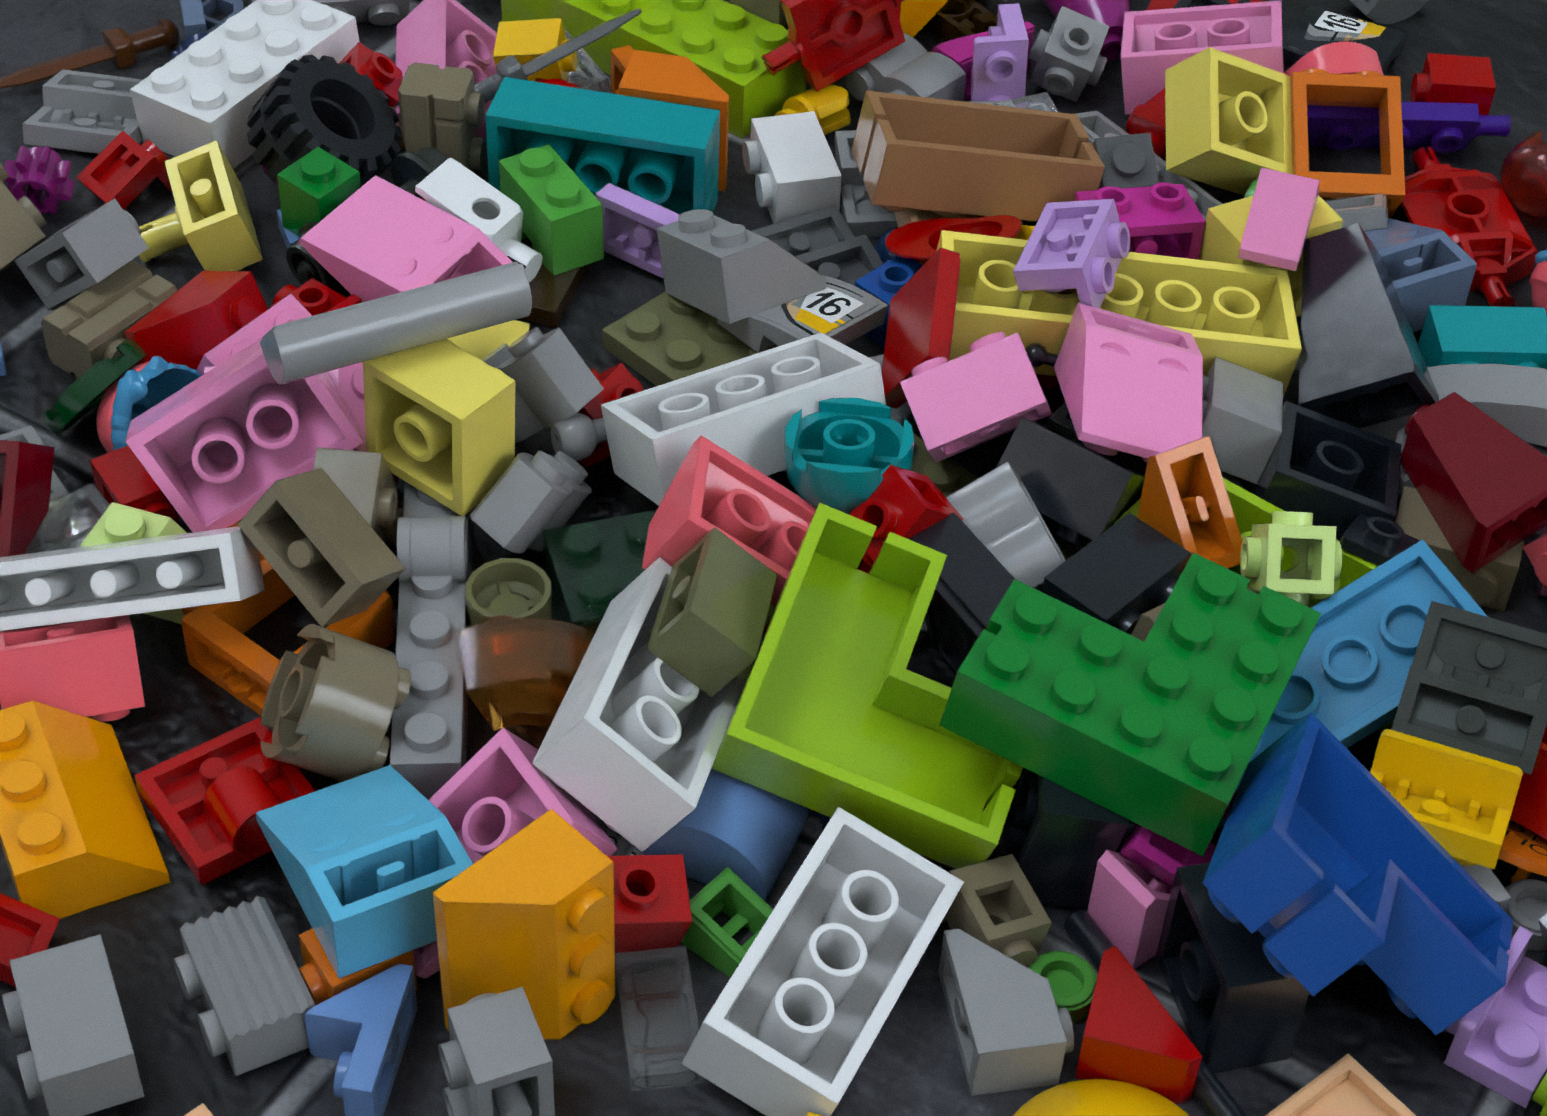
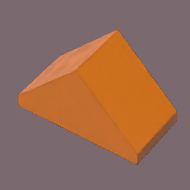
M1210 436L1193 440L1148 457L1137 518L1189 551L1191 555L1193 553L1198 554L1227 569L1239 565L1242 538Z

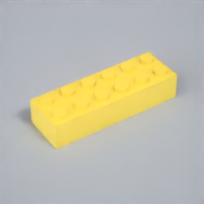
M941 230L937 250L940 247L960 253L959 258H961L950 361L970 353V345L978 339L997 332H1004L1006 337L1018 332L1025 349L1032 343H1039L1046 348L1047 352L1059 355L1077 303H1080L1076 288L1055 293L1045 292L1044 290L1019 291L1013 270L1028 240ZM1129 252L1126 258H1122L1115 273L1113 290L1106 294L1100 309L1190 333L1193 335L1203 356V375L1207 376L1215 357L1283 382V397L1302 350L1288 270ZM1043 364L1039 367H1033L1036 374L1056 376L1053 366Z

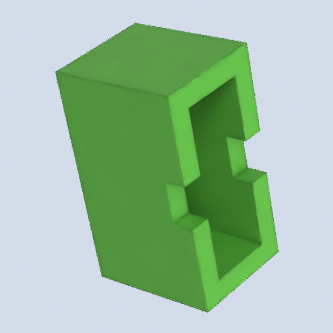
M549 144L539 148H530L520 154L499 160L500 192L517 203L523 211L521 238L528 237L530 239L532 249L542 254V263L553 276L604 259L602 203Z

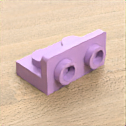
M1019 3L998 5L997 26L989 27L988 36H980L974 39L971 101L1008 100L1010 107L1024 108L1029 39Z
M608 183L596 193V198L602 203L604 252L664 279L657 228L678 221L680 214Z
M1114 199L1046 203L1013 270L1018 290H1044L1045 292L1055 293L1076 288L1080 303L1100 308L1106 294L1113 290L1115 273L1122 258L1128 256L1130 249L1129 229L1125 222H1120Z
M1519 926L1511 939L1510 949L1506 951L1509 954L1506 985L1445 1029V1031L1455 1036L1444 1064L1516 1104L1527 1108L1547 1073V968L1525 956L1534 933Z

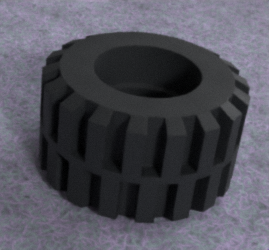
M305 55L300 61L294 59L289 62L253 106V111L249 114L247 125L251 128L247 133L248 143L256 148L253 156L258 164L264 165L267 168L268 172L266 175L274 183L278 181V173L319 147L358 170L362 187L375 175L379 177L399 153L401 147L398 143L402 139L401 128L396 125L399 121L396 110L387 104L389 98L383 90H378L372 84L374 81L366 74L362 76L356 72L354 66L346 62L339 64L333 57L322 55L318 60L314 55Z

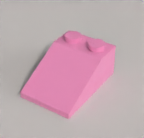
M504 727L429 799L446 816L473 864L550 809H553L606 856H611L618 848L583 804L567 791L555 785L547 775L532 764L538 749ZM437 941L413 950L415 970L418 976L426 979L440 971Z

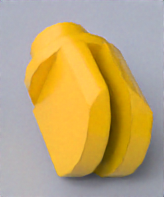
M828 85L818 92L812 88L787 99L782 106V110L775 113L774 116L814 111L824 135H827L850 125V112L847 109L849 94L845 88L836 85Z

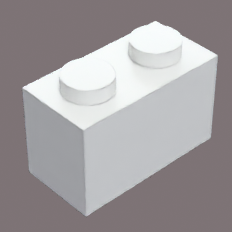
M815 112L752 118L750 141L743 142V162L746 173L755 175V190L758 204L760 207L767 206L773 223L775 224L836 205L840 210L842 175Z

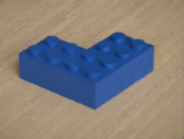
M1312 712L1248 763L1202 883L1208 888V894L1214 906L1225 918L1234 923L1241 922L1252 934L1258 930L1265 937L1262 943L1263 951L1270 964L1282 976L1288 979L1295 978L1314 996L1355 964L1361 966L1367 964L1386 984L1388 994L1397 1008L1411 1019L1418 1017L1435 1035L1441 1033L1506 985L1509 954L1506 951L1510 949L1513 919Z

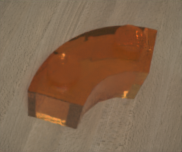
M507 615L494 616L484 623L457 630L466 692L493 731L516 725L550 727L596 632L579 625L558 620L514 618Z

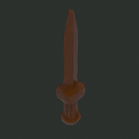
M159 19L157 26L127 34L122 28L102 31L104 44L12 72L0 78V89L30 84L53 77L62 69L73 71L110 59L118 70L130 67L136 62L135 54L164 45L168 50L174 48L179 41L180 32L177 25L168 19Z

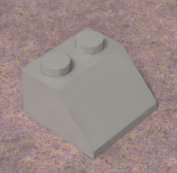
M696 209L684 212L678 216V221L657 228L666 293L728 324L826 288L823 275L776 243L747 230L741 224H734L719 218L709 210Z

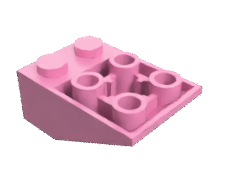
M376 175L298 241L351 295L355 294L360 297L362 303L512 263L479 228Z
M1077 303L1057 357L1054 371L1078 440H1081L1087 448L1097 453L1113 456L1117 455L1118 451L1140 456L1147 463L1148 457L1202 438L1203 356L1193 335Z
M1004 332L984 336L970 345V353L951 361H947L946 357H937L925 361L912 369L913 377L900 382L926 449L936 463L1015 430L1021 417L1037 421L1052 415L1039 379L1018 332L1006 337Z

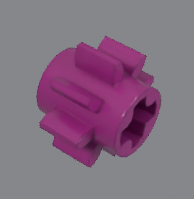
M21 146L19 147L16 161L6 160L4 169L9 175V178L4 181L8 183V190L17 201L26 196L41 214L50 212L52 215L56 214L59 200L70 201L75 181L68 178L71 162L69 160H62L48 146L32 147L30 149Z

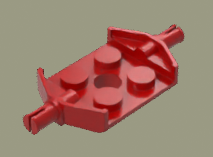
M1424 147L1418 149L1413 154L1412 161L1419 171L1405 177V197L1400 203L1409 222L1444 231L1477 263L1470 292L1484 294L1489 306L1513 307L1514 299L1510 296L1506 286L1531 274L1535 255L1538 251L1498 179L1491 173L1480 172L1476 169L1467 170L1451 167L1450 164H1440L1431 147H1427L1426 151Z

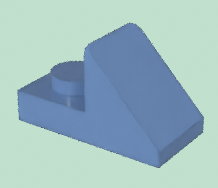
M397 964L312 1007L305 1014L304 1019L310 1053L319 1058L338 1061L333 1092L335 1097L343 1098L345 1116L384 1115L418 1010L413 966Z

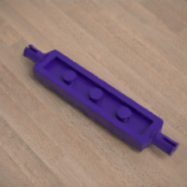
M1401 102L1403 149H1420L1424 147L1427 150V147H1431L1438 153H1450L1456 150L1465 151L1469 142L1477 138V136L1508 137L1510 133L1511 118L1509 115H1479L1478 104ZM1307 105L1308 147H1328L1337 151L1350 148H1380L1378 108Z

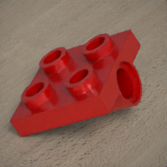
M261 717L134 775L139 795L201 885L272 851L256 820V812L315 792L298 767L264 756L261 751L260 741L272 744V732L268 727L261 725Z

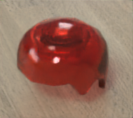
M1542 131L1525 137L1513 147L1503 160L1499 174L1501 186L1511 205L1523 214L1539 219L1547 218V143L1542 141L1544 138Z

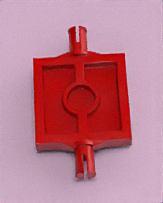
M780 0L789 27L788 42L762 55L763 63L768 72L774 76L777 72L799 61L806 82L818 92L905 42L900 24V5L904 0Z

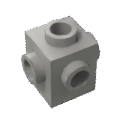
M1062 6L1049 32L1040 29L1028 56L1029 59L1036 61L1029 82L1045 88L1052 94L1077 102L1086 83L1095 87L1103 72L1107 57L1100 55V51L1110 26Z

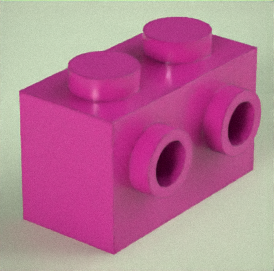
M1162 182L1153 186L1134 188L1107 186L1098 190L1075 193L1074 201L1114 199L1120 222H1125L1129 229V252L1198 260L1206 221L1184 184Z

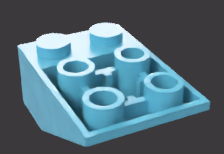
M391 765L255 813L256 820L338 979L437 941L433 892L473 864L446 816Z

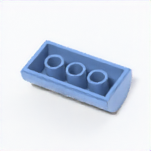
M711 769L696 808L641 853L644 855L683 854L686 877L705 884H709L725 868L729 867L767 903L808 819L811 809Z

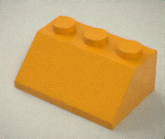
M33 700L0 710V843L20 902L61 919L170 883L169 873L112 725Z
M553 809L544 813L433 892L445 1028L448 1031L447 1009L463 1005L481 994H499L523 986L543 1039L560 1040L581 1023L589 1024L597 1020L608 1009L615 998L613 861Z

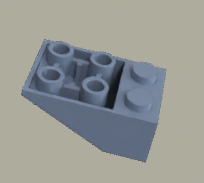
M1388 218L1387 228L1364 231L1384 260L1412 332L1423 329L1429 305L1465 306L1477 263L1444 231Z

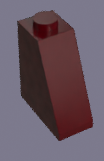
M1456 392L1447 395L1431 406L1428 404L1423 405L1412 414L1405 426L1407 438L1400 463L1464 568L1471 573L1476 572L1547 526V457Z

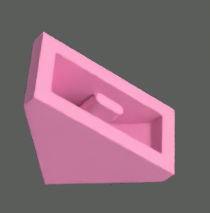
M1261 167L1238 258L1296 271L1317 204L1320 180Z
M1106 850L1097 862L1087 912L1111 943L1119 949L1135 969L1156 956L1172 886L1120 853Z

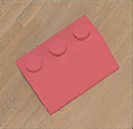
M700 435L691 446L649 523L642 568L646 570L659 557L672 567L687 551L716 527L777 574L770 602L775 610L816 508L805 499ZM768 622V624L765 626V628L763 629L762 635L765 634V632H766V630H767V627H768V625H769V622Z

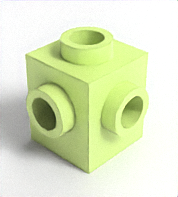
M1272 511V524H1252L1251 537L1243 538L1240 551V570L1242 576L1250 577L1249 586L1254 591H1261L1262 587L1265 586L1309 607L1310 593L1334 594V581L1339 579L1342 567L1341 544L1339 541H1336L1337 526H1313V513ZM1285 546L1293 554V564L1288 570L1282 572L1280 571L1281 547Z

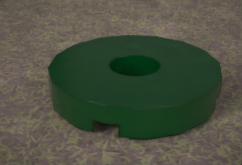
M127 339L116 347L121 353L117 358L114 356L111 359L107 357L103 361L100 359L56 399L57 403L52 409L43 412L41 421L56 437L68 430L97 406L106 389L127 370L141 364L147 358V353L133 339Z

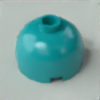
M830 398L819 401L818 412L809 414L802 419L801 409L792 415L785 427L784 453L788 480L796 493L817 509L820 502L850 514L854 508L864 503L884 479L882 474L890 465L911 471L914 453L912 425L905 419L904 426L902 427L900 423L891 419V408L880 402L861 398Z

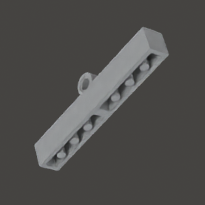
M405 482L403 517H399L397 522V559L406 569L398 576L399 599L396 658L399 667L408 669L411 672V685L402 706L393 710L390 765L429 800L467 763L469 641L465 584L472 571L473 520L470 518V514L473 509L465 516H460Z

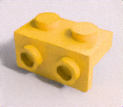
M1391 729L1383 730L1378 741L1370 773L1458 864L1465 866L1480 865L1495 870L1523 776L1522 769Z

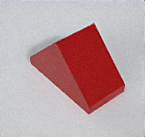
M1114 946L1103 951L1075 1078L1081 1080L1108 1079L1135 1084L1154 1091L1175 1104H1181L1191 1099L1202 1055L1119 949Z

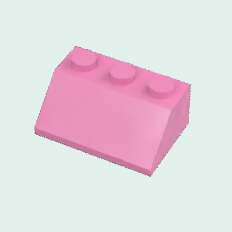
M423 0L397 24L395 65L402 71V80L408 66L414 62L439 65L440 69H444L446 66L471 69L474 73V84L476 85V83L493 74H497L493 60L497 32L456 0ZM492 100L485 103L482 123L480 126H477V137L486 138V141L485 115ZM398 101V103L394 106V109L396 110V113L399 118L398 123L401 126L400 109Z
M1281 0L1125 12L1121 47L1125 115H1130L1136 106L1144 105L1165 88L1166 69L1209 47L1284 74Z
M261 338L131 420L125 442L192 532L227 528L240 521L275 481L312 471L317 447L352 450L364 442L358 427L328 372L279 385L274 380L267 366L260 345V341L263 339Z

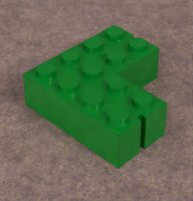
M1193 553L1145 641H1142L1014 579L989 619L986 630L983 629L959 668L939 726L1203 857L1321 613L1265 586L1262 587L1259 594L1247 589L1250 579Z

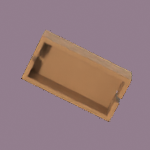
M867 90L852 146V153L860 174H864L863 182L872 204L894 212L905 211L907 208L932 210L934 213L945 217H957L961 214L986 217L1010 215L1020 220L1038 221L1046 203L1074 201L1076 192L1098 190L1105 169L1093 144L1088 143L1089 136L1077 114Z

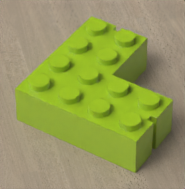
M819 502L801 542L761 642L756 660L747 677L711 769L828 817H832L836 809L840 807L913 852L952 868L958 869L984 862L998 845L1016 790L1012 787L1020 778L1023 767L939 726L952 688L906 669L947 555L889 532L869 574L860 571L857 568L873 538L877 526Z

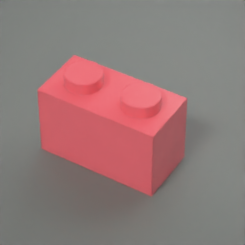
M129 615L0 631L1 709L33 700L81 716H89V718L107 722L129 715L130 709L145 707L134 631Z

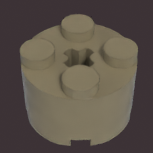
M315 624L307 625L297 636L308 641L299 654L285 651L271 680L263 706L261 725L273 728L272 744L260 741L262 753L267 758L341 782L360 776L362 773L366 774L382 768L389 751V739L385 736L393 710L402 706L409 693L411 672L398 666L397 658L391 651Z

